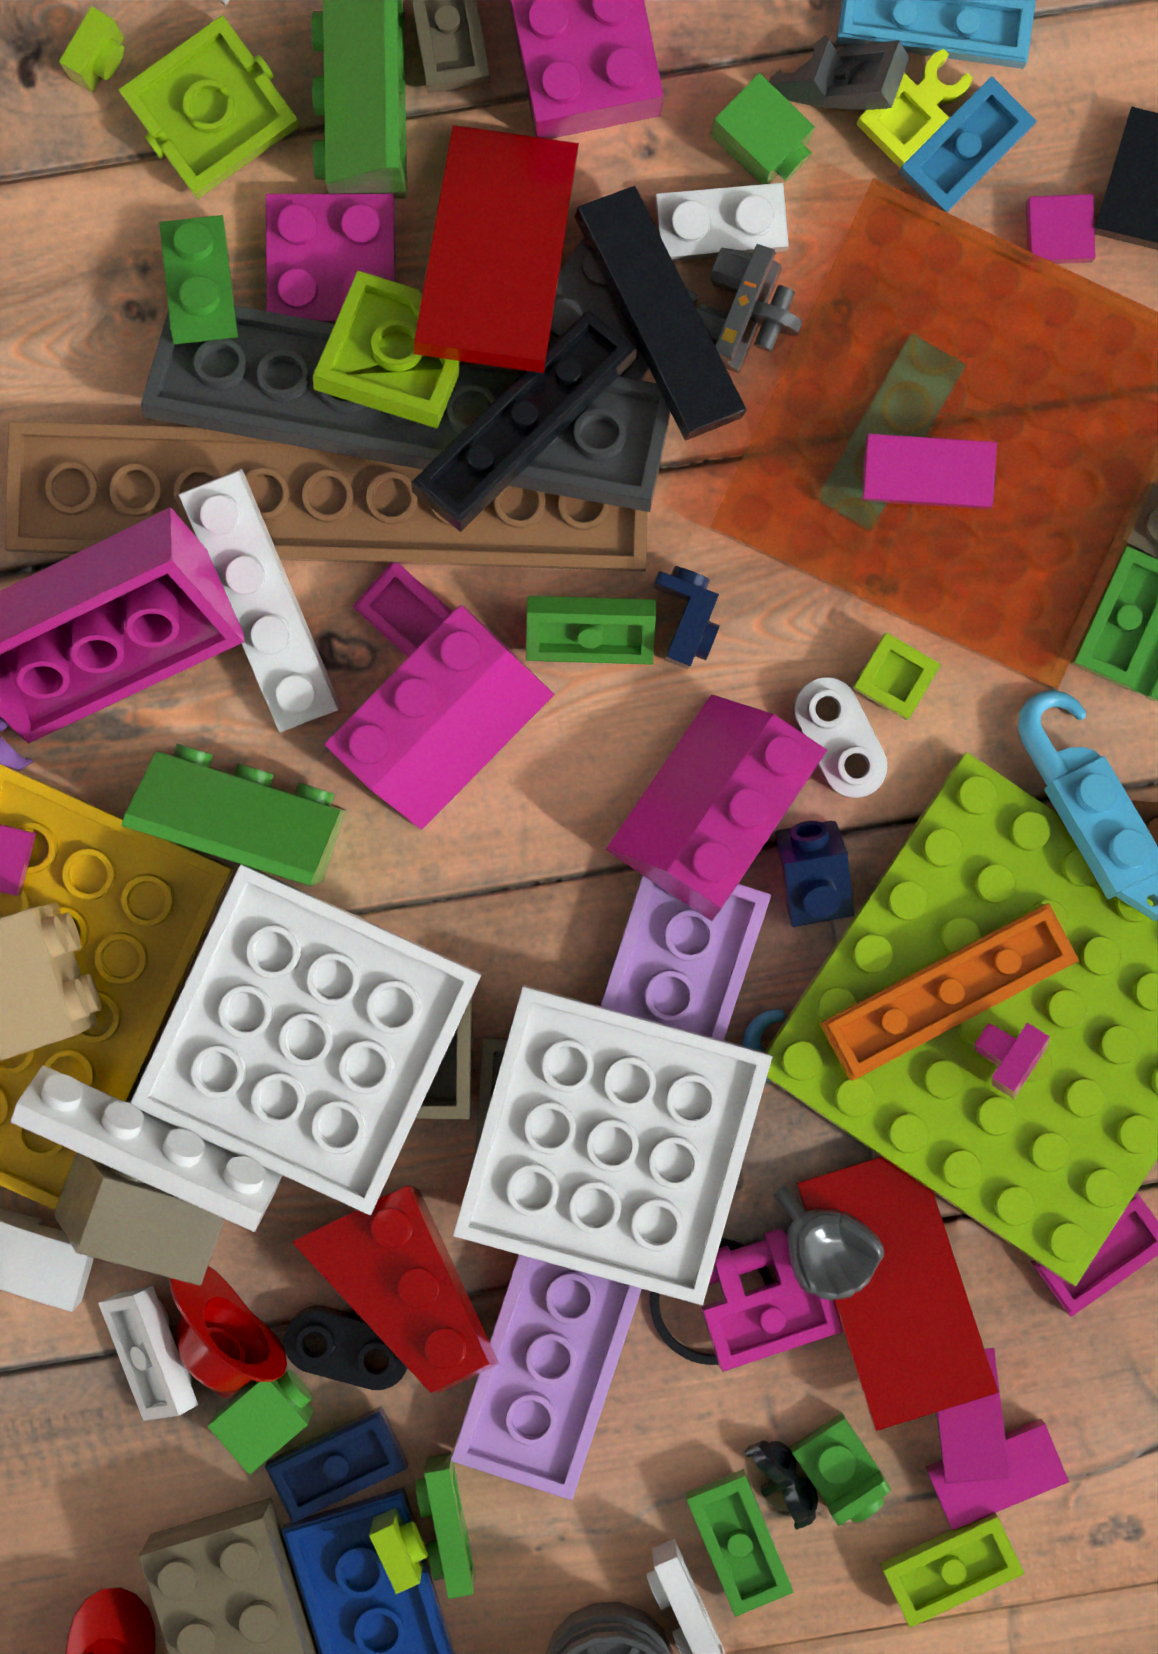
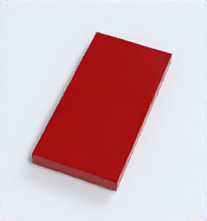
M452 125L414 339L415 355L544 373L579 143Z
M882 1156L796 1183L806 1211L838 1209L841 1212L850 1213L867 1225L879 1237L884 1247V1258L877 1266L870 1282L860 1292H855L851 1297L834 1299L874 1429L879 1431L999 1393L934 1192Z

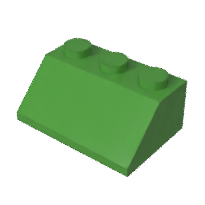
M323 0V11H312L314 52L324 51V76H313L312 82L314 115L325 116V140H314L313 145L315 179L325 180L329 194L394 193L395 199L407 198L405 8L403 0Z
M176 743L173 754L155 751L128 806L121 826L305 885L313 886L324 881L346 812L345 809L332 806L334 793L298 782L295 793L271 786L274 774L241 763H237L234 774L210 767L213 758L212 754Z

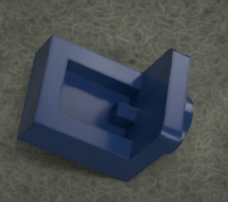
M674 566L671 575L662 571L658 572L653 588L687 601L664 660L688 670L694 657L706 661L720 625L709 621L719 594L707 590L710 582L709 578L686 568Z
M804 821L794 825L792 828L777 830L775 832V841L782 863L787 910L792 927L855 916L848 853L837 822Z

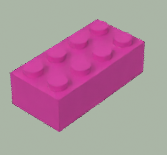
M508 0L536 137L553 139L661 116L664 94L644 0Z

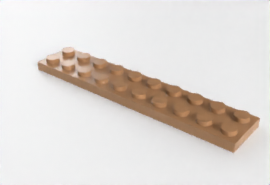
M8 421L5 550L9 552L76 554L169 507L174 510L196 536L179 494L243 469L280 560L646 571L648 512L507 486L472 522L459 532L412 492L411 481L423 471L422 469L197 427Z

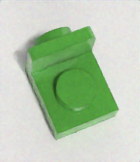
M843 1412L790 1446L793 1455L826 1503L830 1515L838 1526L849 1519L853 1523L861 1522L872 1516L883 1506V1497L890 1493V1486Z

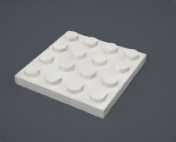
M240 864L131 1104L176 1127L193 1131L201 1138L237 1155L253 1158L262 1166L371 1216L482 973L261 871Z
M523 985L453 1236L703 1305L773 1056L749 1047Z

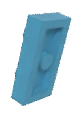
M991 76L904 163L898 173L943 218L1032 129L1037 121Z

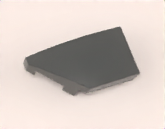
M825 35L812 45L814 53L808 62L792 73H783L779 70L769 80L791 102L836 109L892 108L910 57L899 40L844 46L839 51H836Z

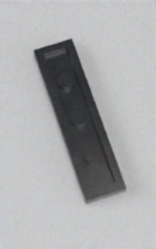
M634 185L578 206L574 218L684 440H689L741 419L747 409L636 186Z
M587 310L548 348L544 373L525 370L411 481L412 492L461 532L636 359V347L591 311Z

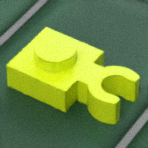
M945 49L937 51L929 58L921 75V83L918 86L904 73L892 108L866 110L857 121L856 125L899 168L949 119L938 106L940 104H951L961 99L972 82L973 77L968 72L954 85H945L938 79L937 70L943 66L949 56Z

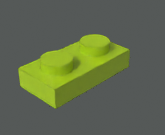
M996 1513L953 1531L949 1530L880 1563L910 1628L1025 1574Z

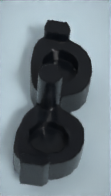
M765 1440L747 1447L743 1453L747 1457L752 1456L755 1464L772 1480L761 1485L763 1496L768 1497L782 1491L787 1508L795 1521V1529L798 1530L812 1524L816 1518L815 1511L818 1505L817 1491L808 1477H799L797 1475L796 1459L790 1448L779 1441L768 1443Z

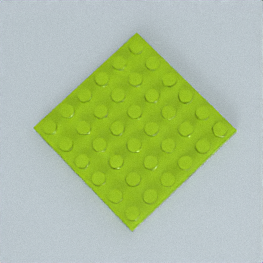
M965 752L960 756L765 1050L767 1054L773 1056L767 1079L1070 1285L1077 1286L1158 1159V920L1153 921L1116 896L1108 900L1058 813L970 753ZM1147 899L1148 904L1153 906V902ZM1043 904H1050L1079 959L1078 962L853 1081L847 1078L819 1022ZM1027 1022L1050 1036L1048 1048L1015 1099L992 1086V1076L998 1066L974 1050L976 1048L974 1044L988 1023L1016 1039Z

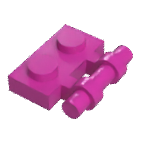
M782 1227L764 1233L763 1241L730 1251L728 1245L718 1249L709 1285L719 1282L724 1299L700 1308L719 1368L722 1372L843 1332L834 1300L821 1299L816 1297L815 1294H808L797 1282L790 1260L788 1232L784 1233ZM771 1264L773 1265L778 1279L777 1282L744 1292L739 1275Z

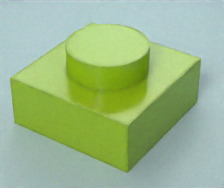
M91 6L59 60L60 65L69 78L92 93L101 78L108 80L112 77L124 55V46L121 45L124 36L115 20Z
M886 632L873 650L852 689L902 719L909 720L941 664Z
M397 1507L374 1517L369 1537L395 1593L398 1594L420 1584L423 1569L422 1560L428 1557V1553L416 1524L413 1521L404 1524Z

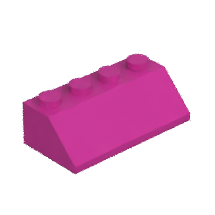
M171 507L0 591V716L28 744L244 642V633L207 549Z

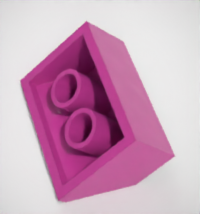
M460 604L324 745L371 791L422 830L555 694L465 605Z
M711 694L606 847V851L710 921H713L827 752V749L773 713Z

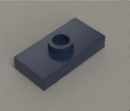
M382 1406L268 1460L265 1468L293 1524L407 1469L409 1462Z

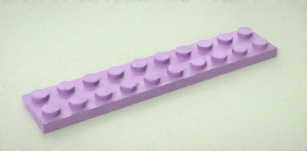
M642 875L600 1006L724 1040L771 894L738 884L713 921H710ZM518 1254L489 1341L499 1364L478 1374L451 1461L573 1500L642 1289Z

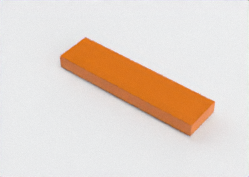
M1047 903L819 1022L847 1078L853 1081L1078 962L1079 959L1053 909Z

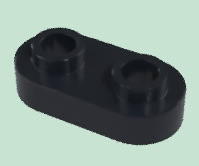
M310 1306L301 1310L293 1317L285 1332L284 1348L287 1357L295 1367L310 1374L370 1390H384L397 1384L407 1371V1367L366 1322L356 1314L326 1306ZM311 1332H318L326 1338L327 1348L321 1352H313L306 1347L304 1337ZM372 1349L383 1350L389 1358V1363L380 1369L373 1368L367 1363L365 1354Z

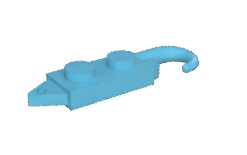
M1048 690L1038 692L1026 700L1020 710L1018 732L1023 746L1047 785L1044 789L1107 899L1109 900L1116 896L1153 921H1157L1158 846L1105 756L1101 757L1095 750L1085 747H1070L1057 752L1041 724L1042 713L1051 707H1060L1069 711L1077 720H1083L1086 717V711L1079 701L1061 691ZM1147 899L1153 902V906L1148 904Z

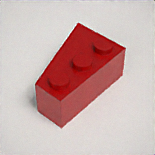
M407 1185L378 1199L371 1216L356 1210L292 1241L298 1250L430 1393L443 1392L499 1364L419 1189Z

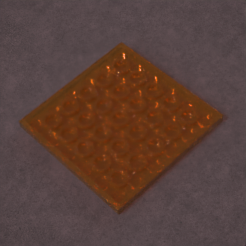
M873 178L709 530L1048 689L1058 690L1158 476V312ZM868 434L997 442L993 507L990 509L861 501L866 436Z

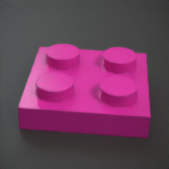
M394 193L266 194V302L268 312L335 324L357 271L396 282Z

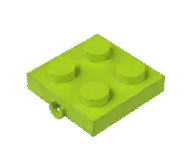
M223 14L119 89L123 98L149 132L144 136L160 159L165 156L197 200L300 126L297 117L270 81L274 78V75L259 54L255 57L251 55Z

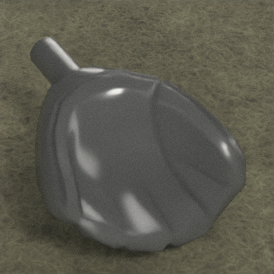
M786 1186L779 1188L775 1192L774 1198L794 1220L788 1228V1247L792 1269L800 1287L808 1294H815L816 1297L826 1300L848 1298L855 1292H860L870 1282L877 1266L884 1258V1247L879 1237L861 1220L850 1213L841 1212L838 1209L806 1211Z

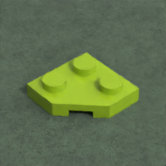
M357 271L314 372L313 385L316 391L438 429L459 376V361L414 354V339L422 299L419 289Z

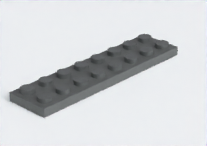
M235 306L237 338L174 345L168 310L140 405L144 418L424 470L525 370L459 361V376L437 429L314 390L313 375L335 325L333 323ZM618 376L508 486L650 512L671 412L657 384Z

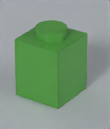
M759 72L714 119L711 136L762 185L770 184L777 175L784 181H787L804 165L812 154L806 146L810 142L815 126Z
M287 1370L282 1377L273 1382L251 1381L215 1412L207 1427L250 1475L309 1424L314 1411L309 1402L313 1397L304 1382L294 1372Z

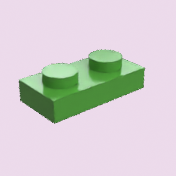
M223 215L159 222L173 344L237 338L238 331Z
M527 596L526 661L653 665L656 599Z
M452 1452L427 1457L424 1471L425 1478L415 1480L421 1517H433L437 1540L427 1542L431 1573L434 1580H445L448 1599L473 1595L476 1577L455 1465L451 1461Z
M744 1469L685 1493L690 1510L735 1617L794 1593Z

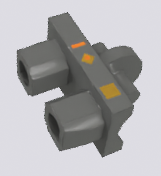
M756 244L753 254L728 248H721L710 280L713 286L736 294L729 313L704 304H700L697 308L726 369L737 373L741 371L759 325H761L754 346L771 352L779 333L797 336L803 323L799 317L788 312L795 294L794 290L778 285L771 303L768 304L782 266L773 260L776 254L775 250L760 244Z

